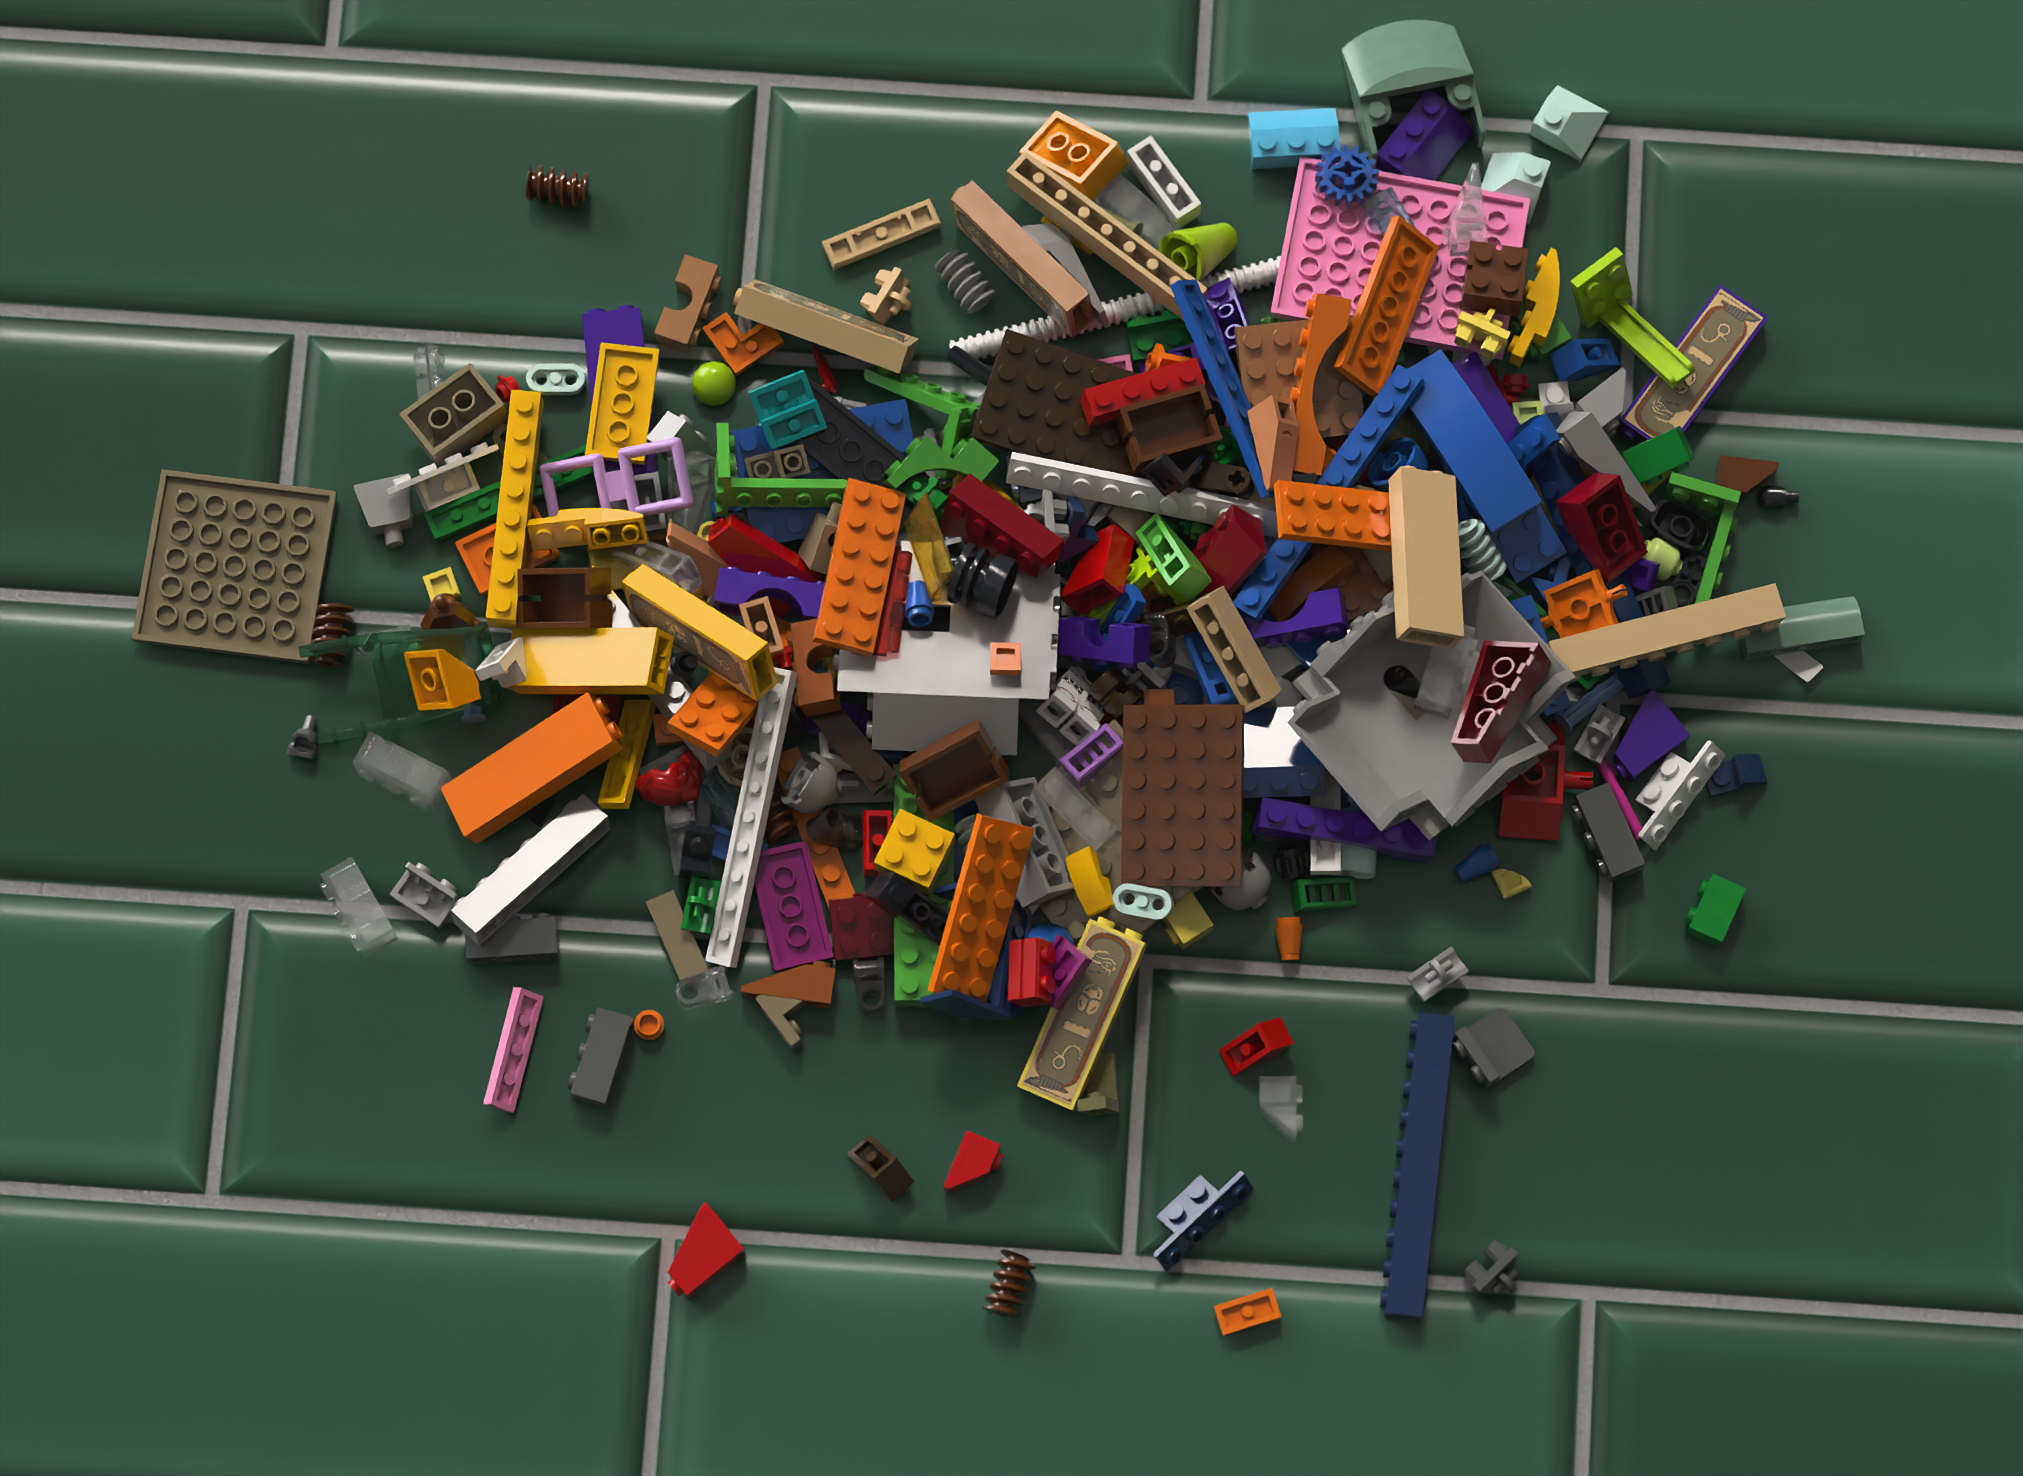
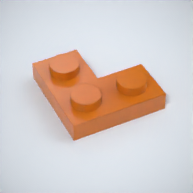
M727 312L702 328L704 334L736 377L784 345L783 339L775 328L761 323L742 334Z

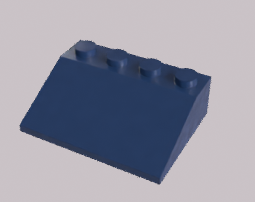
M1294 707L1254 708L1245 713L1244 799L1325 795L1324 765L1287 724L1288 720L1294 715L1292 712Z

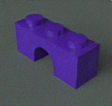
M1078 616L1059 618L1057 654L1069 656V661L1085 662L1087 658L1094 659V664L1111 665L1112 661L1119 662V667L1137 668V663L1149 661L1151 625L1128 622L1109 625L1108 639L1105 642L1100 633V619Z

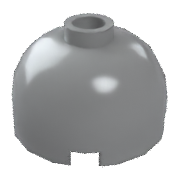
M808 752L807 755L811 757L806 761L799 759L789 772L783 788L788 791L786 797L781 795V800L785 805L796 811L814 813L823 809L826 805L830 806L835 801L838 795L836 790L838 779L836 771L828 760L816 752Z
M1253 852L1252 859L1248 855L1243 857V887H1212L1211 892L1223 905L1232 910H1245L1249 907L1257 909L1267 900L1265 894L1271 885L1270 871L1260 856Z

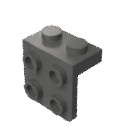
M1503 1007L1495 1009L1469 1028L1464 1026L1455 1032L1453 1037L1454 1049L1462 1059H1467L1472 1066L1470 1068L1471 1073L1480 1084L1483 1082L1487 1089L1531 1060L1535 1055V1050Z

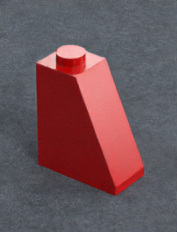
M1116 524L1096 532L1099 539L1098 542L1084 550L1060 595V599L1079 615L1123 595L1134 539Z
M707 1202L701 1205L668 1270V1274L671 1277L668 1284L678 1296L684 1293L688 1300L746 1254L744 1248Z

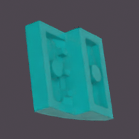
M804 370L748 391L761 427L772 450L827 428Z

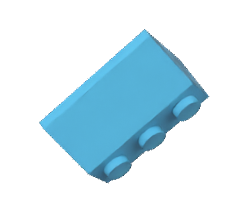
M1335 108L1248 113L1252 169L1298 167L1300 156L1321 160L1323 153L1330 155L1332 147L1340 151L1339 125Z

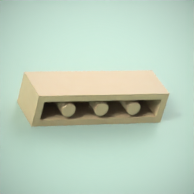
M1224 586L1200 597L1186 608L1240 704L1245 705V713L1270 701L1282 691Z

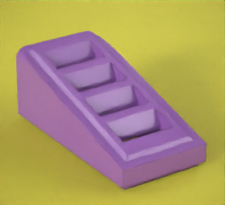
M1105 723L1060 759L1061 766L1077 786L1081 788L1123 749V741ZM1104 736L1113 745L1110 749L1100 740ZM1094 745L1103 753L1100 757L1092 749ZM1086 753L1094 761L1090 765L1083 758ZM1076 762L1083 768L1081 772L1074 766Z

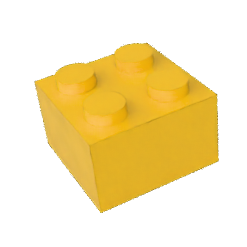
M900 809L874 860V868L878 872L881 870L894 872L915 889L930 895L955 844V834Z

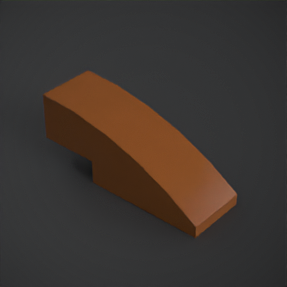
M1327 546L1290 576L1267 611L1277 622L1287 621L1295 617L1305 606L1309 593L1328 590L1352 575L1353 561L1340 546Z

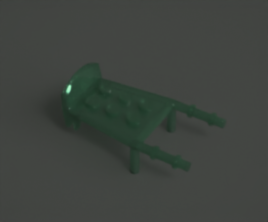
M480 622L474 627L378 632L352 637L342 635L341 639L319 643L317 640H313L312 644L299 646L301 658L314 655L316 658H319L320 654L342 650L348 653L349 649L362 647L364 652L371 655L384 721L365 724L363 721L360 722V725L340 729L331 727L329 731L317 733L319 744L333 742L336 745L341 740L358 737L367 739V736L380 734L382 739L389 740L395 730L470 707H480L486 703L487 705H492L502 695L501 685L498 680H493L490 677L480 681L475 673L479 682L481 699L453 709L419 711L404 653L409 651L444 649L474 669L475 672L478 666L494 649L488 622Z

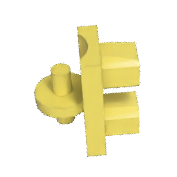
M1490 308L1486 315L1476 311L1473 316L1461 311L1455 328L1456 336L1454 343L1463 348H1469L1472 340L1475 339L1483 343L1479 353L1483 357L1493 360L1500 351L1504 352L1511 332L1501 328L1503 322L1494 319L1496 310Z

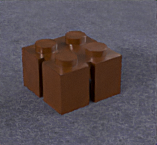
M1470 240L1466 255L1460 309L1488 312L1490 308L1496 310L1495 314L1518 317L1523 300L1529 249L1502 245L1501 250H1497L1496 244Z

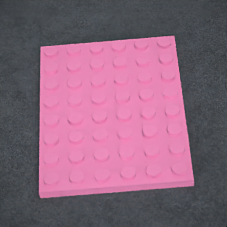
M1300 156L1270 317L1290 321L1308 320V317L1304 316L1307 299H1312V295L1316 293L1352 299L1350 315L1354 316L1391 217L1401 216L1439 246L1403 342L1468 354L1477 352L1479 356H1482L1479 352L1483 343L1475 339L1472 340L1469 348H1463L1454 343L1456 336L1455 328L1461 311L1473 316L1476 312L1474 310L1460 309L1470 240L1496 244L1497 250H1501L1502 245L1522 248L1530 198L1379 171L1378 179H1376L1378 180L1377 188L1373 190L1370 199L1363 196L1361 205L1354 200L1351 203V207H1347L1346 201H1341L1340 205L1336 206L1335 198L1332 197L1326 201V191L1318 192L1319 183L1315 182L1317 162L1322 161ZM1495 314L1494 319L1503 322L1501 328L1508 331L1510 315ZM1500 351L1495 359L1502 360L1504 352Z

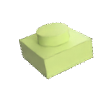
M1542 401L1513 402L1511 406L1512 412L1520 424L1534 416L1543 414Z

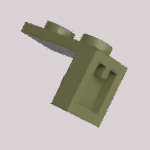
M1114 1053L1100 1054L1087 1084L1088 1098L1077 1099L1078 1112L1089 1116L1119 1113L1116 1055Z

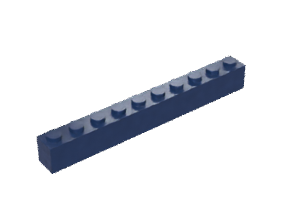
M1557 412L1548 413L1547 416L1556 430L1562 423ZM1541 415L1534 416L1515 427L1517 435ZM1556 443L1531 465V469L1578 577L1596 569L1566 530L1556 501L1586 479L1579 463L1570 455H1565ZM1625 571L1610 582H1604L1608 590L1624 584L1626 589L1622 591L1628 592L1626 597L1624 596L1613 601V609L1619 623L1644 617ZM1648 658L1637 660V665L1626 669H1620V665L1615 666L1628 699L1647 695L1650 690L1654 689L1656 691L1671 683L1662 659L1649 662Z
M1419 1012L1417 1019L1411 1020L1409 1038H1414L1413 1050L1407 1051L1406 1068H1411L1410 1080L1404 1079L1402 1097L1408 1098L1407 1110L1401 1109L1399 1127L1404 1128L1403 1139H1398L1396 1157L1401 1158L1400 1169H1394L1392 1187H1397L1398 1192L1397 1199H1391L1389 1217L1395 1219L1394 1228L1387 1231L1386 1247L1391 1248L1390 1260H1384L1382 1277L1388 1278L1387 1290L1381 1289L1379 1308H1385L1384 1317L1421 1321L1423 1317L1455 1016Z

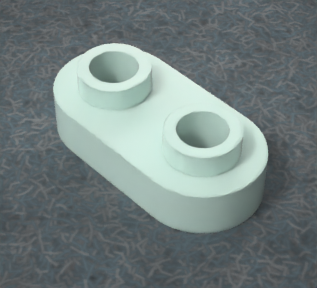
M536 364L528 370L526 375L529 389L534 392H541L542 395H576L584 389L586 384L583 370L575 364ZM544 377L547 379V382L544 385H539L537 380ZM573 377L576 379V383L573 385L566 383L568 378Z
M1127 883L1117 887L1113 894L1115 908L1119 912L1128 915L1163 920L1170 916L1174 908L1172 896L1161 889ZM1128 894H1133L1135 898L1131 905H1128L1125 901ZM1158 899H1161L1164 906L1161 910L1157 911L1154 904Z

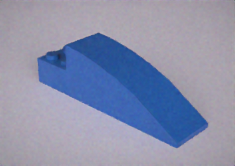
M1440 349L1410 367L1408 370L1423 377L1425 383L1407 410L1445 473L1455 476L1456 491L1464 499L1472 518L1484 522L1485 530H1488L1491 535L1490 539L1496 545L1495 549L1499 550L1501 559L1506 563V575L1514 583H1518L1566 554L1565 547L1539 506L1542 499L1510 448L1444 352Z

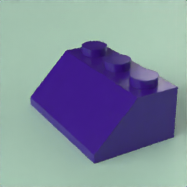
M1427 89L1379 150L1376 168L1383 172L1436 181L1472 135L1473 131L1449 102L1432 90Z

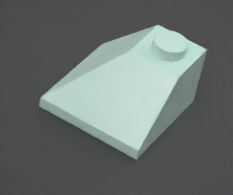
M1557 85L1547 97L1534 119L1530 135L1581 162L1607 117L1608 111Z
M1524 152L1493 153L1480 189L1530 198L1526 224L1529 225L1551 161Z

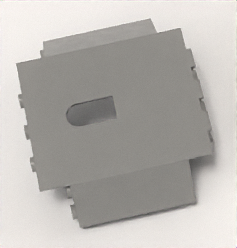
M907 523L902 531H898L873 654L871 657L842 649H840L839 653H834L833 670L838 671L837 691L868 692L867 710L873 711V721H867L866 739H872V749L919 751L971 722L980 719L992 740V747L996 746L1000 755H1017L1019 698L1049 700V690H1056L1061 574H1055V563L1038 578L1018 570L1009 600L999 618L995 620L977 613V598L974 599L968 608L962 607L961 599L957 604L948 602L947 592L949 586L942 587L933 557L934 542L948 536L937 531L938 524ZM989 556V564H991V562L994 559L991 556ZM921 580L926 583L933 606L951 607L949 632L900 630L892 624L890 620L891 613L897 607L906 605L910 582ZM991 642L1021 643L1020 675H990Z
M1482 570L1471 575L1467 572L1461 576L1464 637L1452 649L1396 640L1393 590L1381 600L1383 606L1376 613L1371 611L1364 618L1363 616L1356 618L1348 626L1350 632L1343 639L1333 643L1327 641L1316 651L1318 656L1310 664L1309 670L1293 682V685L1306 699L1293 708L1292 712L1294 715L1288 720L1287 724L1380 831H1384L1410 818L1430 841L1447 826L1455 825L1457 827L1475 813L1472 807L1476 809L1487 800L1490 801L1508 786L1505 782H1511L1540 761L1538 756L1546 753L1549 750L1547 747L1558 739L1539 715L1576 677ZM1484 640L1539 643L1550 659L1551 664L1492 763L1463 762L1452 746L1451 740ZM1399 665L1408 669L1438 704L1416 721L1386 687L1383 676L1388 668Z

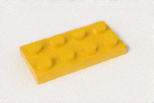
M610 343L600 344L585 455L599 453L606 461L619 462L618 451L621 448L648 443L646 437L649 435L660 357L659 349ZM646 456L631 458V463L645 465Z

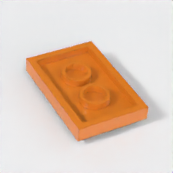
M534 504L531 519L542 518ZM496 523L455 542L481 596L489 592ZM529 537L526 569L542 568L561 558L557 548L533 551Z

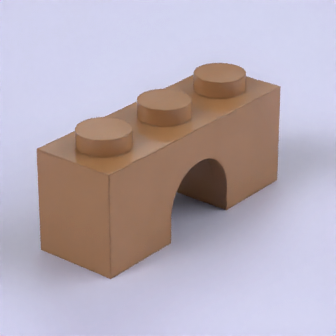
M685 254L677 273L675 284L676 289L689 294L692 297V301L683 310H673L664 307L654 332L657 343L686 353L690 352L692 345L697 346L702 333V329H699L702 319L707 320L712 308V303L709 302L713 292L718 293L721 286L722 277L719 276L718 265Z

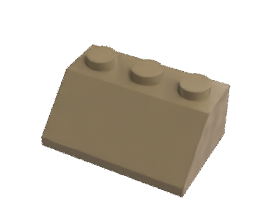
M471 362L399 413L421 448L432 462L435 463L437 468L446 465L444 459L460 452L462 454L498 426L502 425L508 420L509 415L504 403Z

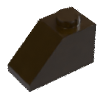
M870 1134L847 1153L850 1159L890 1201H894L898 1196L902 1195L915 1182L899 1160Z

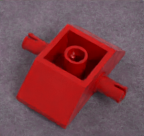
M1544 722L1558 739L1547 747L1549 750L1546 753L1538 756L1540 759L1538 763L1511 782H1505L1508 786L1500 792L1498 837L1558 841L1563 791L1565 789H1592L1593 781L1591 779H1593V772L1566 771V768H1564L1565 737L1564 727L1560 724ZM1528 773H1534V778H1537L1536 781H1530L1526 778Z

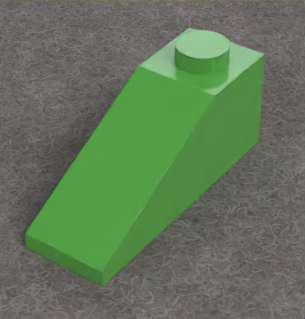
M1157 512L1136 532V535L1168 586L1188 600L1192 601L1212 581L1200 561Z

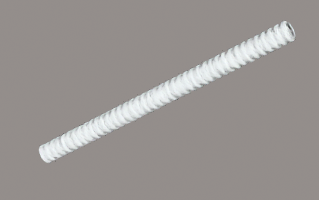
M1281 256L1277 257L1275 261L1272 258L1268 259L1267 263L1259 261V265H1255V263H1251L1250 267L1243 265L1239 270L1236 267L1232 269V272L1224 270V274H1220V272H1216L1215 276L1208 274L1200 283L1208 288L1230 277L1239 293H1243V289L1250 291L1254 286L1256 289L1261 288L1262 284L1265 287L1269 286L1270 282L1276 284ZM1145 291L1142 295L1140 292L1136 293L1134 297L1127 295L1126 299L1119 297L1118 301L1111 299L1107 304L1104 301L1101 302L1110 324L1108 327L1111 326V323L1118 325L1122 320L1126 323L1130 318L1146 314L1153 316L1157 311L1161 314L1165 309L1169 310ZM1047 316L1045 320L1043 317L1038 318L1037 322L1030 320L1029 324L1021 322V326L1013 324L1012 328H1009V330L1047 343L1049 339L1056 341L1058 337L1061 336L1064 339L1068 335L1050 316ZM1094 319L1079 333L1083 334L1084 330L1087 329L1091 332L1095 327L1102 329V325ZM1003 327L1002 331L994 329V333L986 331L985 335L978 333L976 334L977 337L974 338L971 335L968 336L967 340L959 338V342L951 340L949 348L951 349L956 345L977 360L978 357L986 359L987 355L990 354L992 357L996 356L1008 327Z

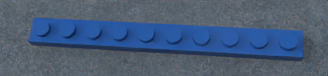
M1398 364L1316 484L1352 488L1424 385L1423 377ZM1278 537L1233 603L1237 611L1259 622L1313 543L1284 540Z

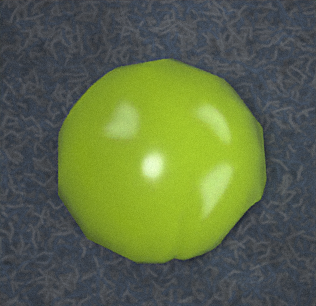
M716 361L704 363L693 375V393L703 404L713 407L725 404L735 393L736 377L733 371L724 363Z

